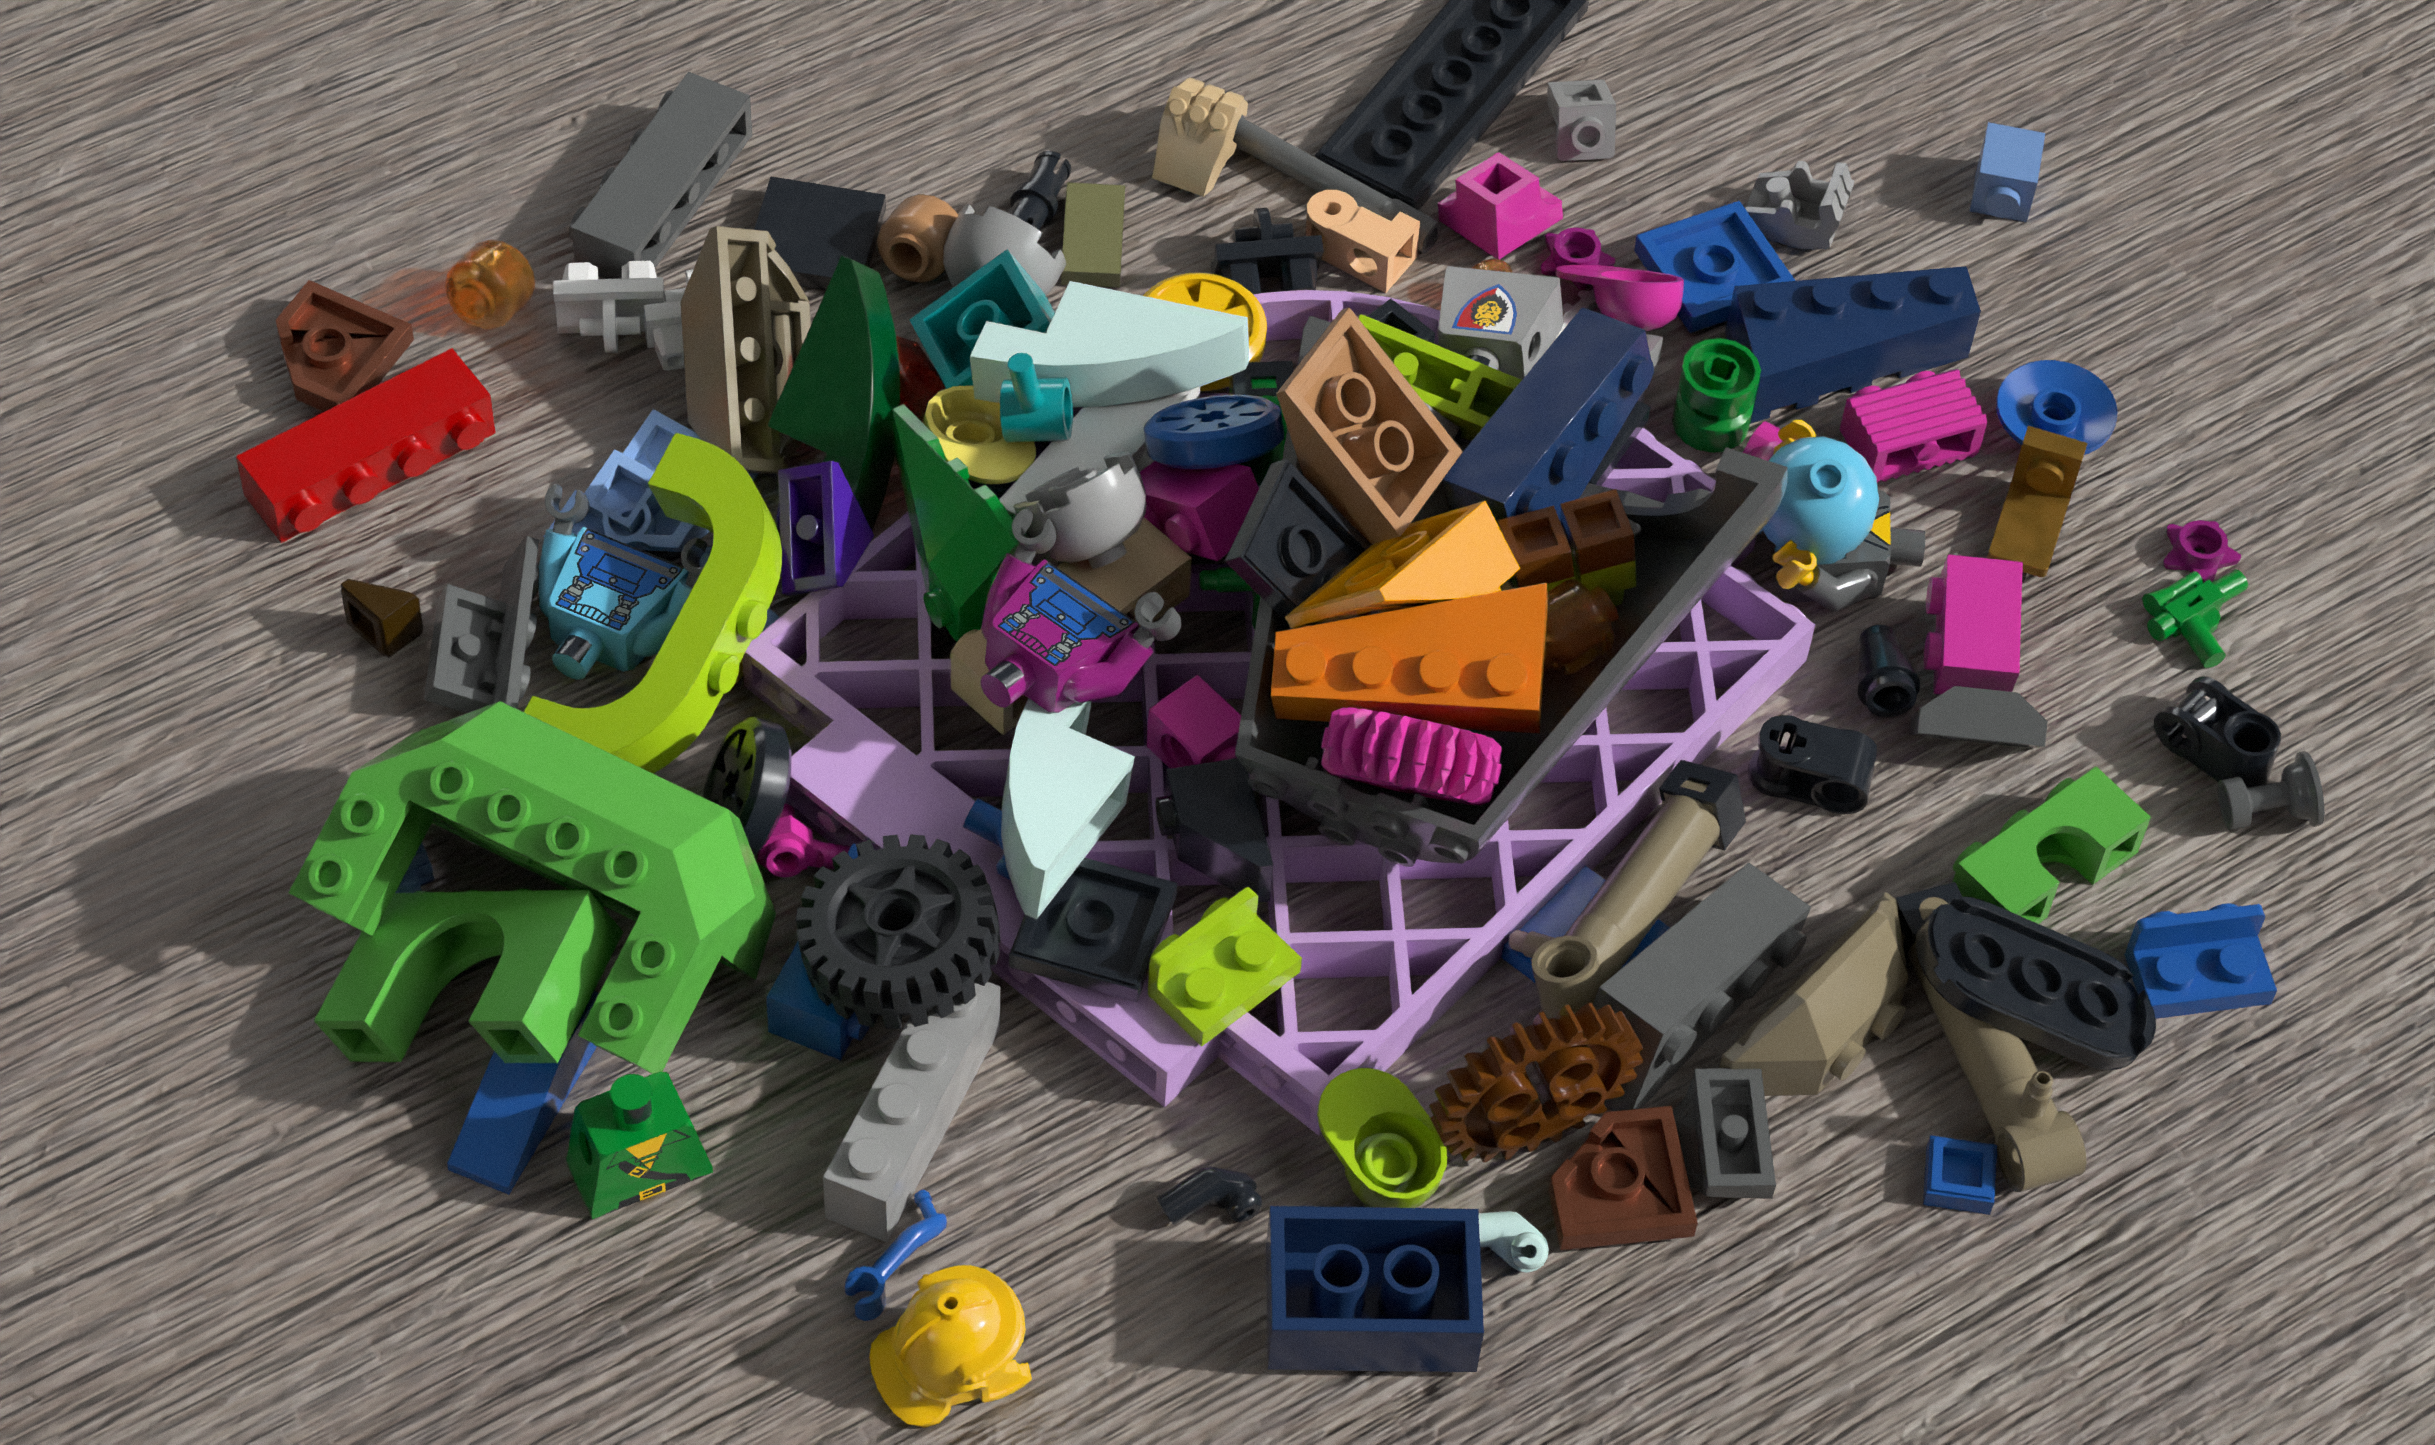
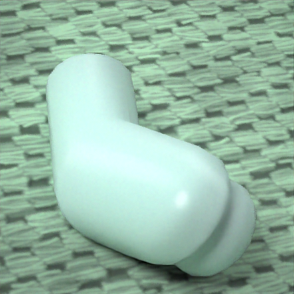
M1511 1211L1479 1213L1480 1247H1489L1506 1263L1520 1272L1529 1273L1536 1271L1544 1265L1549 1251L1547 1240L1520 1214Z

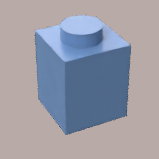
M1988 122L1978 159L1970 212L2027 222L2038 184L2045 133Z

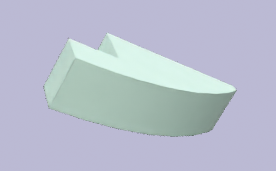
M1069 281L1046 333L986 321L970 355L974 397L978 400L1000 403L1003 380L1011 379L1008 360L1016 353H1027L1032 357L1037 378L1066 377L1070 383L1073 408L1102 407L1147 401L1189 391L1229 377L1247 368L1250 360L1248 317Z
M1028 698L1016 726L1002 801L1001 836L1006 867L1016 897L1024 914L1035 919L1044 911L1126 805L1135 756L1086 735L1092 701L1076 702L1057 713L1046 711Z

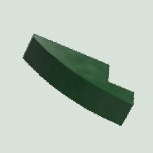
M841 255L767 426L825 452L826 456L823 462L834 461L839 463L873 531L885 498L895 457L893 409L900 406V366L895 327L879 272Z

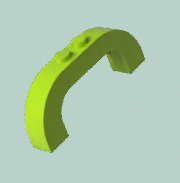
M676 432L650 478L648 486L666 517L711 531L713 533V546L702 572L646 676L633 690L612 703L593 708H573L532 696L524 710V713L653 774L671 763L696 740L712 717L723 694L729 692L734 686L739 673V664L752 639H756L764 629L767 620V610L776 593L782 567V548L776 523L753 479L745 468L721 448L703 440Z

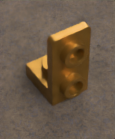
M2027 427L2011 484L1988 552V559L2023 562L2022 572L2038 577H2045L2047 575L2088 443L2035 427Z

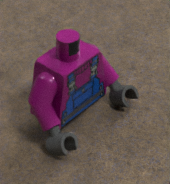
M1024 509L1014 517L1012 523V532L1019 542L1014 555L1006 554L987 596L981 631L987 640L985 664L989 671L981 678L982 690L986 697L999 707H1008L1024 694L1046 711L1057 713L1076 702L1082 703L1115 697L1123 692L1152 655L1153 650L1150 645L1153 641L1170 640L1178 634L1181 628L1180 615L1172 607L1165 613L1162 619L1152 622L1154 616L1161 611L1164 600L1158 593L1150 592L1141 597L1136 604L1134 612L1137 623L1044 559L1037 566L1033 565L1032 560L1034 556L1049 551L1055 544L1057 536L1054 525L1048 519L1039 536L1031 539L1025 538L1026 531L1031 526L1033 520V513L1030 509Z

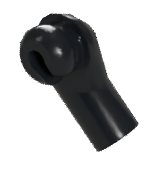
M1212 1166L1199 1169L1156 1197L1174 1226L1206 1205L1226 1209L1232 1220L1236 1222H1245L1252 1219L1259 1213L1262 1206V1198L1255 1191L1257 1184L1246 1173Z

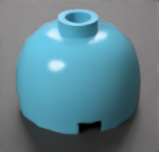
M1824 436L1800 438L1775 452L1769 461L1787 467L1788 483L1778 510L1759 533L1761 534L1764 531L1767 538L1776 545L1774 548L1776 552L1788 541L1792 540L1797 544L1796 548L1799 550H1808L1816 557L1817 565L1832 564L1844 558L1846 553L1855 550L1871 531L1879 504L1877 479L1866 459L1848 444Z

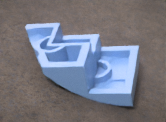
M653 409L625 451L621 453L614 449L584 494L589 501V511L582 521L573 524L572 533L578 535L582 527H586L640 550L682 552L683 547L688 541L694 538L701 539L710 531L705 528L666 517L648 486V482L675 432L700 439L697 433ZM748 473L753 481L759 475L758 473ZM577 490L573 492L560 511L561 513L568 512L573 508ZM554 522L551 524L549 529H553Z

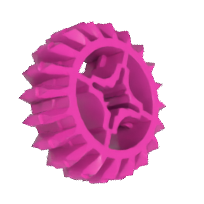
M1343 707L1333 711L1329 727H1325L1321 745L1322 749H1324L1321 765L1331 775L1374 787L1412 795L1419 794L1427 798L1458 804L1480 806L1490 802L1495 785L1498 786L1502 764H1500L1502 748L1493 738L1473 733L1469 730L1451 727L1450 725L1363 708Z

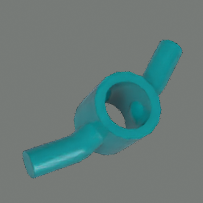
M1016 353L1012 355L1008 360L1011 379L1003 380L1000 390V419L1004 440L1007 443L1070 440L1073 425V405L1069 380L1066 377L1037 378L1033 359L1029 354Z

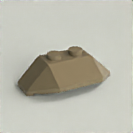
M715 226L709 229L680 302L688 423L701 440L711 443L730 454L748 473L778 474V470L787 469L791 462V457L803 442L767 425L811 326L809 300L789 266L774 250L776 244L768 231Z
M1884 892L1875 901V904L1740 1039L1722 1054L1719 1068L1761 1069L1765 1096L1818 1095L1834 1077L1841 1081L1847 1079L1863 1059L1866 1052L1864 1047L1875 1035L1881 1040L1887 1038L1898 1026L1906 1011V1008L1901 1005V1000L1908 981V972L1896 899L1887 892Z

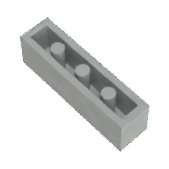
M987 982L985 986L974 983L976 996L965 1005L956 997H953L954 1013L942 1019L934 1008L928 1010L929 1024L914 1027L910 1016L823 1176L826 1219L881 1241H889L1000 1030V986Z

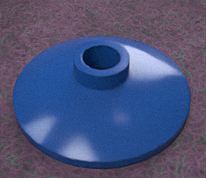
M2040 360L2016 368L2002 382L1996 399V410L2001 425L2020 445L2023 443L2027 427L2031 426L2088 443L2084 453L2086 455L2099 449L2108 441L2117 421L2116 401L2107 385L2087 369L2064 361Z

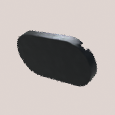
M1973 897L1954 898L1948 904H1941L1923 920L1918 929L1916 951L1926 978L1949 1004L1975 1019L2084 1065L2101 1070H2117L2130 1065L2154 1039L2156 1018L2148 995L2145 993V990L2138 995L2135 987L2129 982L2133 974L2120 961L2101 950L1989 902Z

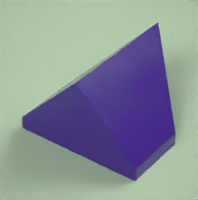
M827 461L778 470L779 505L775 523L780 535L782 548V567L780 573L782 594L791 596L843 587L873 539L874 534L839 463Z

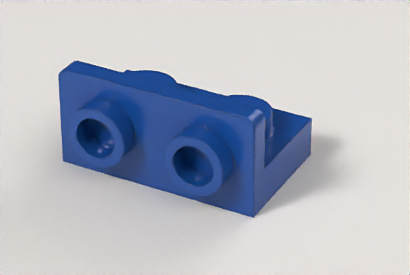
M2227 903L2214 906L2206 911L2175 914L2171 911H2161L2139 919L2136 922L2124 955L2129 970L2133 974L2132 979L2136 991L2139 995L2145 990L2151 1007L2154 1009L2156 1019L2272 1004L2277 988L2258 938L2265 920L2262 906L2260 904L2237 906Z

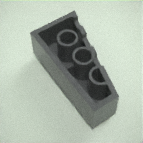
M1747 863L1601 985L1593 1002L1596 1011L1607 1004L1612 1007L1614 1013L1622 1011L1643 1046V1050L1639 1052L1643 1063L1633 1068L1637 1075L1636 1079L1620 1084L1625 1092L1624 1095L1613 1099H1606L1604 1105L1611 1111L1641 1109L1746 999H1751L1760 990L1768 976L1778 966L1786 968L1795 960L1807 939V936L1801 933L1811 906L1755 866Z

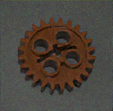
M1587 1003L1575 1014L1570 1005H1564L1555 1017L1547 1019L1544 1012H1540L1535 1017L1532 1025L1523 1028L1521 1024L1516 1022L1511 1025L1510 1035L1500 1039L1490 1036L1487 1038L1486 1043L1489 1048L1484 1052H1470L1464 1055L1468 1065L1463 1068L1449 1070L1446 1075L1451 1083L1435 1089L1434 1092L1438 1100L1429 1104L1433 1114L1430 1119L1443 1145L1447 1146L1452 1156L1460 1153L1464 1161H1469L1479 1155L1482 1162L1485 1163L1501 1151L1504 1159L1508 1160L1521 1147L1526 1146L1528 1151L1531 1152L1536 1150L1544 1139L1550 1138L1554 1142L1560 1141L1563 1136V1130L1569 1127L1582 1129L1585 1127L1583 1118L1588 1114L1606 1112L1607 1109L1604 1101L1623 1096L1625 1092L1620 1084L1636 1079L1637 1075L1633 1068L1643 1063L1639 1053L1643 1050V1046L1622 1011L1614 1013L1612 1007L1608 1004L1596 1011L1592 1003ZM1530 1062L1548 1098L1543 1104H1541L1525 1069L1526 1065Z

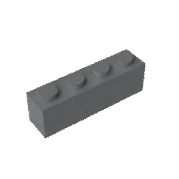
M691 72L685 75L674 91H667L660 101L655 117L646 129L641 128L634 134L628 153L616 168L611 167L607 170L600 183L599 191L588 206L580 207L574 214L569 227V238L573 240L575 263L590 262L593 266L598 267V276L604 279H622V266L626 265L629 261H651L654 268H656L752 137L750 95Z

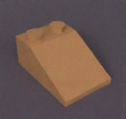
M1350 307L1342 309L1276 393L1303 476L1371 544L1401 537L1462 454V450Z

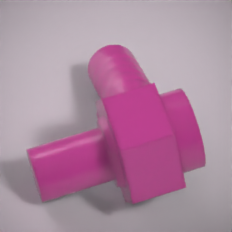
M784 804L781 816L771 837L757 853V862L767 868L773 875L784 878L795 876L802 870L807 869L808 866L818 868L823 866L834 870L832 858L842 851L848 853L851 846L825 843L813 839L812 829L796 819L795 810L791 805Z

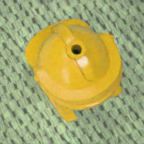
M958 1265L931 1274H924L917 1282L919 1290L911 1298L896 1326L881 1332L871 1344L869 1355L871 1373L884 1402L905 1423L922 1428L939 1424L948 1416L953 1405L978 1398L984 1403L998 1400L1018 1391L1032 1380L1028 1362L1019 1364L1016 1360H1012L1023 1343L1026 1330L1025 1316L1020 1301L1003 1279L987 1269L972 1265Z

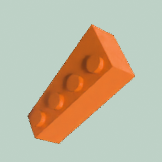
M1547 583L1276 632L1271 699L1276 719L1330 722L1333 711L1343 707H1352L1404 715L1438 724L1450 725L1459 729L1540 733L1548 613Z

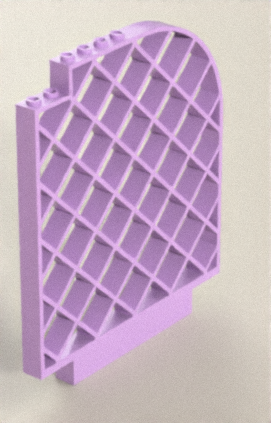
M1297 290L1253 294L1265 313L1267 323L1266 341L1302 339L1303 328L1309 316L1332 322L1342 309L1350 307L1357 318H1359L1360 314L1368 316L1389 299H1393L1435 332L1434 344L1439 346L1438 326L1440 311L1427 306L1390 297L1347 291ZM1227 387V393H1204L1200 394V398L1217 395H1228L1229 387ZM1083 407L1073 408V418ZM1642 428L1615 466L1618 469L1612 470L1602 486L1629 491L1665 503L1668 494L1683 493L1700 488L1711 492L1716 481L1705 474L1697 464L1683 459L1658 442L1649 431ZM1052 441L1034 442L1036 447L1035 460ZM968 480L973 489L986 485L999 500L1015 483L983 484ZM908 512L869 543L843 587L810 592L765 629L756 639L751 641L742 661L744 687L812 739L791 756V777L785 804H789L794 808L795 815L830 843L843 846H852V844L856 845L870 840L874 850L883 849V836L898 835L900 845L907 846L910 834L925 836L929 849L936 839L950 843L953 854L961 849L971 857L973 866L978 864L985 873L997 909L1001 943H998L1000 953L997 964H990V968L995 974L1163 1107H1166L1219 1057L1319 1136L1322 1132L1317 1117L1318 1104L1325 1087L1330 1081L1341 1073L1357 1068H1372L1385 1072L1501 959L1503 945L1509 940L1512 932L1520 930L1585 865L1592 870L1662 802L1659 787L1680 760L1701 764L1806 662L1815 624L1807 619L1797 607L1784 603L1758 585L1748 573L1735 569L1754 550L1755 537L1679 623L1682 642H1663L1622 688V690L1689 688L1694 723L1683 733L1610 734L1607 709L1605 708L1585 731L1586 735L1580 736L1540 782L1592 781L1596 818L1586 828L1509 830L1507 820L1474 858L1465 861L1463 864L1439 863L1417 859L1414 866L1406 867L1386 859L1378 852L1377 847L1356 840L1354 845L1348 846L1337 843L1324 835L1282 836L1279 799H1273L1259 793L1261 822L1273 862L1270 902H1268L1270 928L1302 957L1301 972L1275 991L1279 1036L1247 1012L1202 1047L1147 995L1149 972L1136 1003L1009 967V953L1025 914L1016 897L1012 882L997 873L996 865L1002 858L1004 851L999 846L963 828V824L975 803V800L971 797L1003 796L1011 749L934 751L933 707L970 705L951 689V659L931 658L930 617L923 599L926 588ZM916 560V570L903 571ZM1191 564L1189 597L1175 606L1174 609L1177 612L1245 611L1248 652L1155 654V644L1153 641L1150 645L1153 650L1152 655L1123 692L1115 697L1093 700L1091 702H1142L1144 746H1116L1114 748L1135 756L1128 793H1147L1150 840L1097 841L1085 858L1176 882L1177 886L1223 885L1179 861L1173 839H1167V836H1162L1160 833L1155 800L1156 797L1164 796L1166 772L1170 768L1147 747L1149 709L1196 675L1203 679L1224 700L1244 699L1255 633L1252 626V591L1221 593L1216 590L1203 591L1200 589L1199 584L1200 572L1203 570H1216L1218 567H1230L1228 564ZM1701 601L1757 640L1707 641ZM917 618L919 660L820 662V639L843 620ZM807 651V662L800 666L795 660ZM1731 687L1716 701L1715 688ZM920 707L921 752L916 756L856 708ZM1634 780L1618 796L1616 781ZM1535 876L1518 893L1516 892L1515 877ZM1492 877L1496 915L1483 927L1405 930L1400 880ZM1379 880L1384 930L1290 933L1286 883ZM1172 910L1159 944L1165 938L1174 934ZM1432 975L1412 995L1410 976ZM1389 976L1392 1015L1376 1030L1298 1032L1294 979Z

